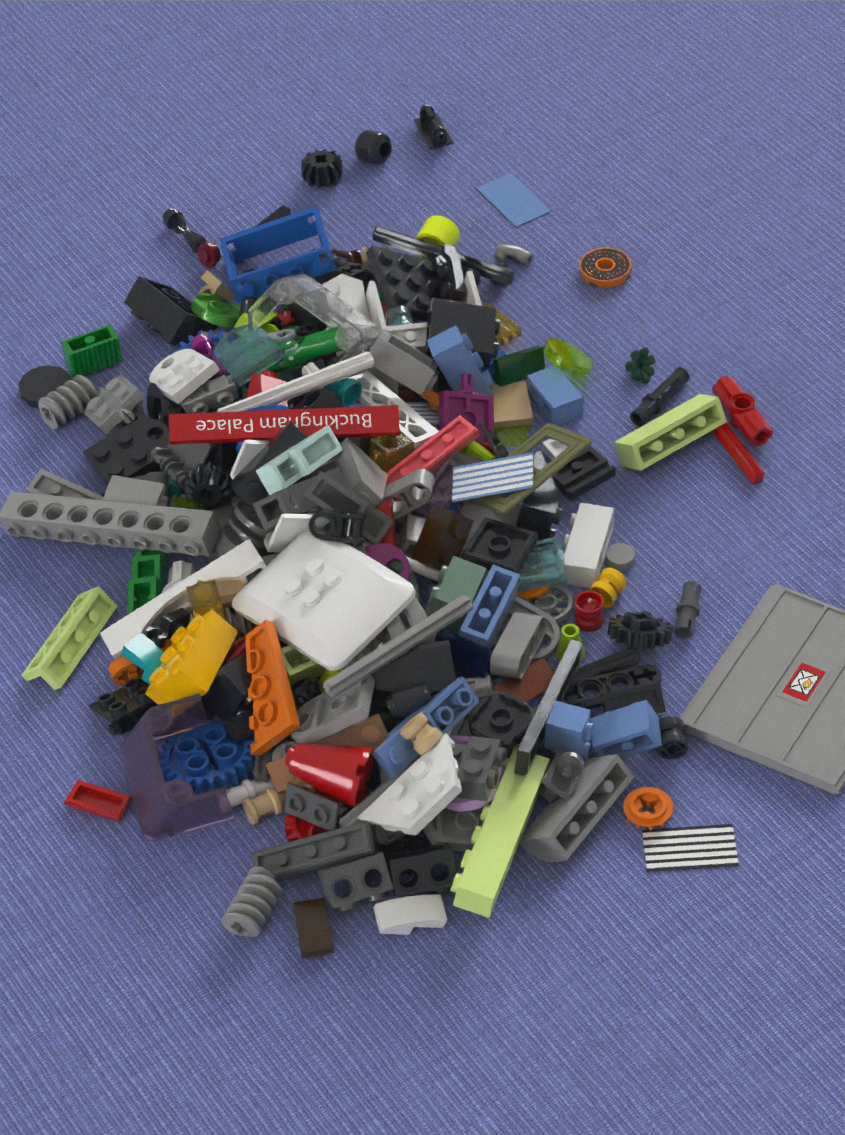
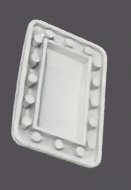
M307 530L293 540L267 567L236 594L232 601V607L239 615L257 626L265 620L274 622L279 640L322 667L333 671L346 666L412 602L416 593L410 582L344 542L316 538L311 534L310 530Z

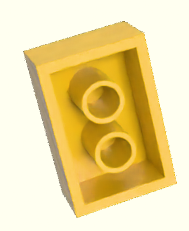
M213 609L203 616L200 614L195 616L186 628L181 626L172 635L171 641L173 643L160 657L162 662L160 667L149 677L151 684L145 694L165 711L173 715L208 692L238 631Z

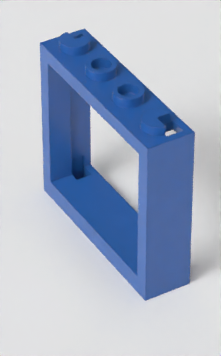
M317 206L220 238L229 281L237 303L242 302V297H257L337 270ZM315 215L316 221L309 223L308 217ZM316 235L319 236L321 248L241 275L238 273L236 262ZM234 243L236 248L229 250L227 245ZM324 253L325 257L320 259L319 254Z

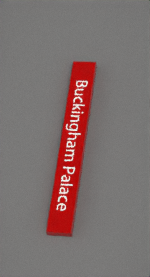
M398 405L169 414L170 445L244 442L245 440L270 441L289 421L307 437L328 425L336 438L398 436L400 434Z

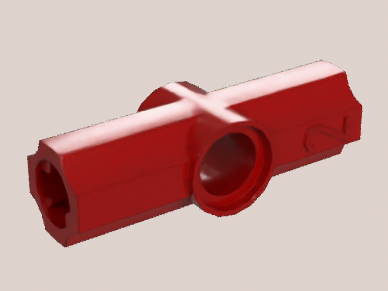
M728 375L719 378L717 383L713 385L712 392L716 397H719L722 406L730 415V424L734 428L740 429L751 444H755L757 447L766 444L768 439L772 437L773 430L756 409L754 397L751 394L744 393L734 378H729Z

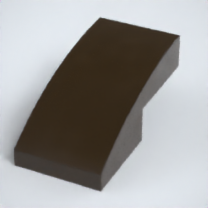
M325 897L293 902L302 958L334 953Z

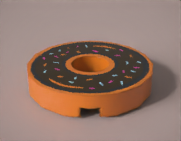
M609 247L597 248L587 252L580 261L581 278L589 285L590 282L596 284L598 288H614L626 282V278L631 275V260L626 253L618 249Z

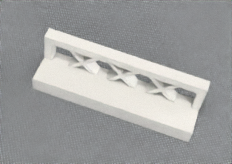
M368 370L349 377V379H355L362 385V394L358 399L362 405H398L400 428L398 436L413 449H417L439 432Z

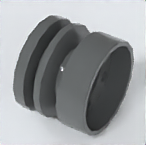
M244 500L239 501L234 513L229 517L230 525L224 526L214 545L217 552L222 556L250 539L261 557L275 554V552H268L264 545L267 533L272 531L264 530L255 509Z

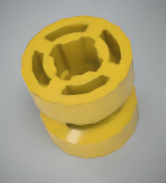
M607 567L602 570L598 576V581H595L588 591L599 593L604 600L603 608H610L617 600V595L621 594L627 586V581L621 572Z

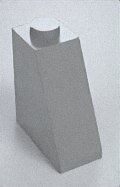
M346 437L340 443L343 450L328 460V462L336 460L341 466L342 475L349 490L375 507L383 500L388 475Z

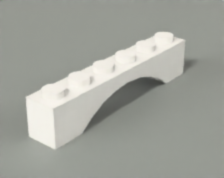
M248 539L100 632L111 655L114 659L122 656L121 653L125 644L141 633L145 635L148 627L160 624L162 616L179 608L189 611L213 598L238 593L267 566L251 540ZM150 639L156 644V639Z

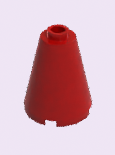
M297 743L295 748H289L285 765L289 766V773L346 806L354 808L362 801L366 791H363L366 781L369 782L374 764L372 753L374 749L358 746Z

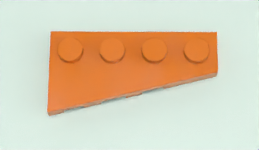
M267 620L245 635L247 672L252 674V682L248 688V700L253 701V716L249 717L250 729L254 730L255 742L251 743L250 747L251 754L256 756L263 755L300 727L275 624Z

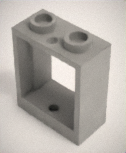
M385 329L381 331L369 351L374 359L373 367L420 395L425 389L431 390L440 374L436 370L438 365L433 358Z

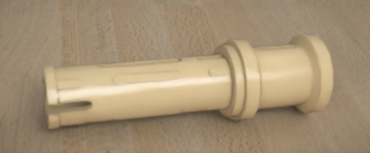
M305 781L297 784L299 787L305 786L309 791L315 792V787ZM271 787L266 789V793L251 800L249 798L243 799V808L251 824H257L259 819L272 813L276 815L282 813L285 807L287 789L278 793L276 788Z

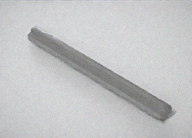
M468 596L458 597L331 677L323 684L326 694L329 697L338 696L473 609L471 599Z

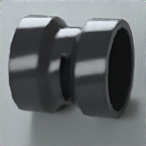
M674 716L661 718L659 726L662 745L657 747L659 755L665 759H677L684 756L688 751V742L684 736L685 725L683 720Z

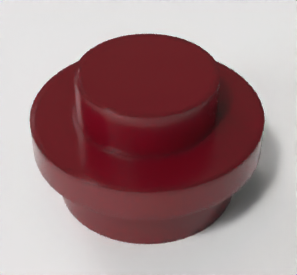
M204 242L199 246L198 259L205 267H214L221 259L220 250L215 243Z

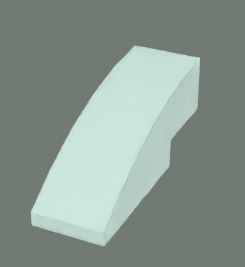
M328 425L257 469L256 473L269 495L310 474L343 449Z

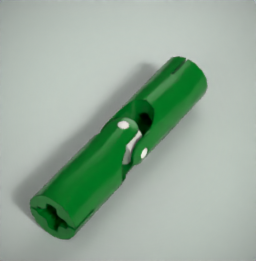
M336 326L307 335L297 341H289L241 355L239 357L240 370L246 379H250L252 373L262 374V370L273 372L298 364L301 361L313 360L343 351L348 347L347 337L343 328ZM285 350V358L280 355V351Z

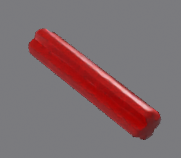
M724 423L715 428L714 434L750 482L753 484L762 482L765 472L730 426Z

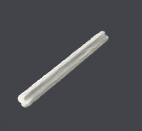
M364 352L222 407L217 412L247 411L260 406L279 404L372 368L374 366V359L370 352Z

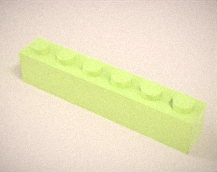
M514 747L510 759L506 758L501 773L502 779L499 781L492 803L486 804L482 810L480 820L484 821L482 827L476 825L470 842L474 847L472 850L466 849L461 862V867L464 868L462 874L456 873L451 887V891L456 893L453 906L487 918L491 916L539 795L538 792L542 786L541 781L550 760L536 755L528 774L525 776L515 774L518 750L516 747Z

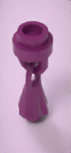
M204 334L195 336L192 340L191 348L209 359L212 358L220 369L210 380L225 375V377L229 376V372L212 354L214 343L211 338Z

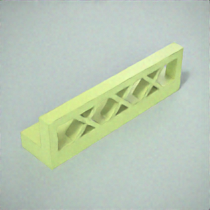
M99 586L79 594L25 669L22 676L27 681L41 676L54 690L61 688L118 606Z

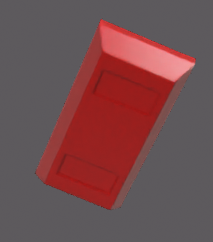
M77 780L64 804L74 809L119 822L133 796Z

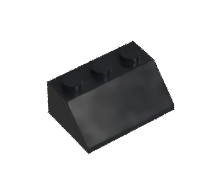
M138 276L124 301V304L132 309L130 313L133 316L147 321L146 326L157 333H162V339L173 346H176L177 343L180 344L181 341L186 344L190 343L188 336L191 335L194 338L200 330L209 332V330L215 331L219 327L193 313L191 309L192 302L172 286Z

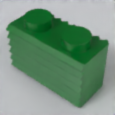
M111 324L61 342L64 363L73 378L76 375L87 376L89 373L92 374L93 371L97 372L98 369L109 368L123 361L119 337Z

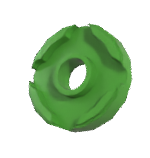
M209 293L198 294L193 299L191 305L193 313L209 323L223 327H234L238 321L240 307L232 301H228V304L222 302V297Z

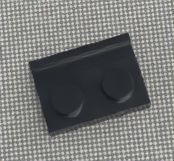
M590 445L554 474L552 478L556 487L563 493L566 492L569 495V499L573 500L616 475V467L610 466L608 460Z

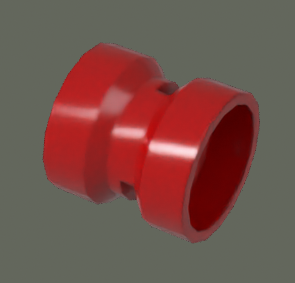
M584 591L575 597L574 622L584 632L596 631L603 625L604 614L602 611L604 600L599 593Z

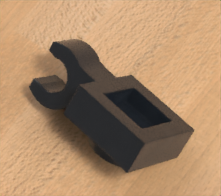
M179 608L162 616L161 623L148 627L145 631V636L149 639H156V645L159 648L165 647L167 640L171 639L178 628L181 626L186 628L188 626L190 612L184 608Z

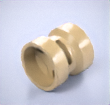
M422 711L410 719L399 731V734L405 740H412L414 750L420 756L427 752L443 735L437 727L427 724L428 718Z

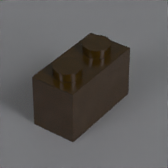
M432 505L411 559L441 570L443 565L449 566L453 556L460 557L474 520Z

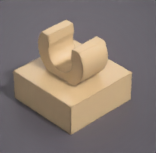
M208 270L202 275L201 279L208 285L203 286L199 294L209 293L221 296L227 302L231 300L234 293Z

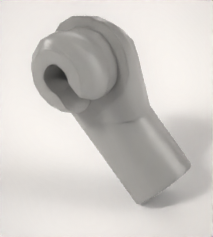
M508 244L498 245L496 247L497 250L494 252V257L501 262H505L507 257L510 256L527 266L532 263L534 258L532 253L521 247Z

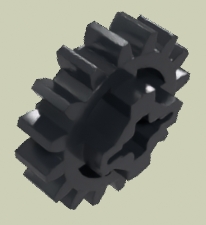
M626 612L624 616L617 614L616 617H610L607 635H610V639H617V643H626L629 649H654L656 645L664 647V644H670L673 626H670V622H663V618H654L650 612Z

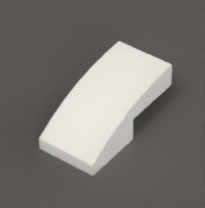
M441 895L401 897L375 904L373 908L380 934L410 935L413 927L444 928L447 922Z

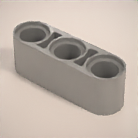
M418 469L385 486L383 500L392 498L401 500V502H397L392 499L394 520L429 501L435 484L433 474L425 469ZM415 485L423 486L425 489H419ZM383 500L377 506H375L376 509L383 502Z
M519 612L513 613L491 655L490 673L492 675L516 679L524 677L545 634L546 619L544 616Z

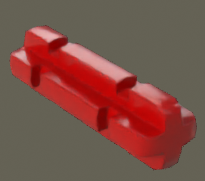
M278 310V316L274 319L277 326L288 327V323H294L295 318L290 317V311Z

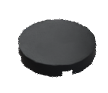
M51 365L39 366L29 370L19 381L20 397L30 407L39 408L38 402L40 398L47 397L51 391H55L59 386H64L67 381L72 380L71 376L66 370Z
M499 694V697L491 698V696L485 697L479 701L471 712V730L475 737L501 739L502 748H509L520 744L532 721V714L528 704L519 697L510 694Z

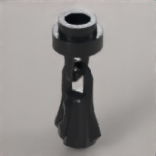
M170 208L164 212L163 223L175 233H182L192 251L198 253L200 244L207 242L206 238L186 228L184 215L178 209Z

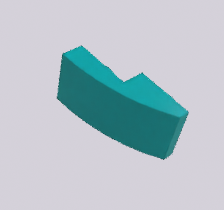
M141 633L123 646L121 655L144 670L142 680L150 685L149 677L160 667L162 663L160 657L164 652Z

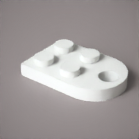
M183 349L163 359L151 372L149 381L157 385L162 395L179 404L220 369L214 361L195 350Z

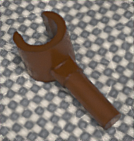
M337 249L332 250V254H337L346 259V261L362 264L359 250L349 252Z

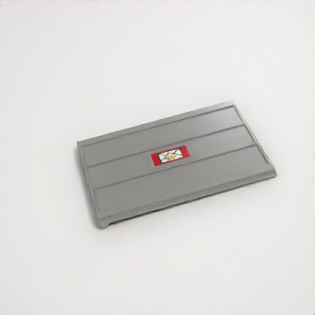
M771 585L679 717L684 722L685 733L829 793L838 795L845 783V610L781 585Z

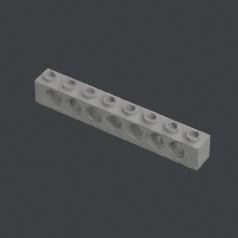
M13 491L10 492L0 512L2 526L7 535L13 537L22 536L39 540L51 539L62 542H80L88 545L99 544L115 548L127 547L138 550H156L165 553H185L192 556H210L221 531L213 511Z

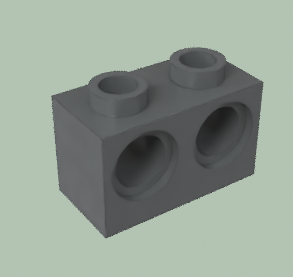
M375 851V854L317 870L327 905L333 909L338 908V912L357 907L356 901L368 898L369 902L387 897L386 891L394 889L383 852ZM375 869L378 873V881L375 885L368 887L365 884L364 876L368 870ZM345 879L349 886L348 891L345 895L338 897L334 892V885L338 880Z

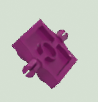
M468 373L461 374L460 391L444 390L439 392V431L461 415L478 429L480 436L474 441L479 444L483 442L489 443L479 423L482 422L487 431L490 429L494 430L493 395L480 394L473 391V375Z

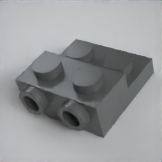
M470 736L468 744L454 743L455 746L452 747L453 757L457 760L458 764L457 777L460 779L462 792L456 797L488 801L491 790L496 789L498 785L499 767H504L506 749L502 748L501 739Z

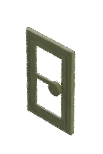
M548 422L506 456L526 454L547 437L569 446L541 470L533 467V474H535L533 476V488L514 491L507 498L496 494L469 500L505 516L593 442L587 437Z

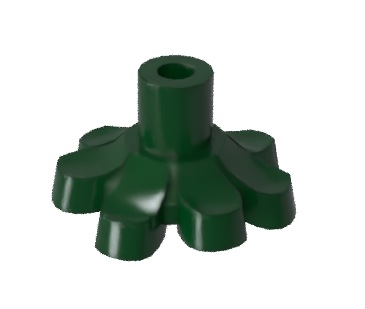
M646 347L639 351H632L630 354L632 361H627L625 364L626 371L632 372L631 378L642 383H649V376H653L655 372L654 368L650 366L655 363V358L653 355L648 356L649 349Z

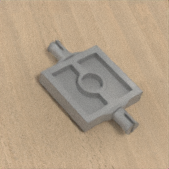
M120 374L117 378L109 381L106 389L98 387L100 390L98 392L99 396L93 398L83 411L107 435L122 420L127 424L131 423L129 418L133 421L135 420V415L131 411L145 395Z

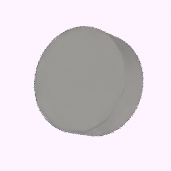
M625 543L611 545L606 551L607 565L618 571L630 569L635 563L634 549Z

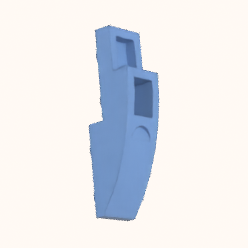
M463 677L458 678L385 736L386 740L372 753L373 757L388 778L396 777L419 755L414 750L412 740H405L399 734V731L410 719L422 711L428 718L427 724L437 727L444 735L479 703V699Z

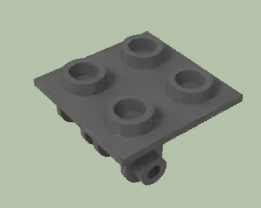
M169 441L167 448L155 447L151 451V459L160 465V469L168 477L173 479V483L176 486H180L185 491V480L190 468H196L198 463L204 465L212 447L208 443L170 445Z

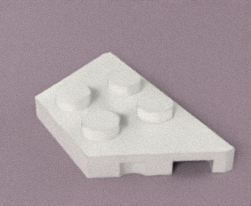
M445 733L358 818L362 822L368 821L371 825H380L388 831H402L404 834L416 836L462 792L460 779L457 777L458 764L452 752V747L455 746L454 741Z

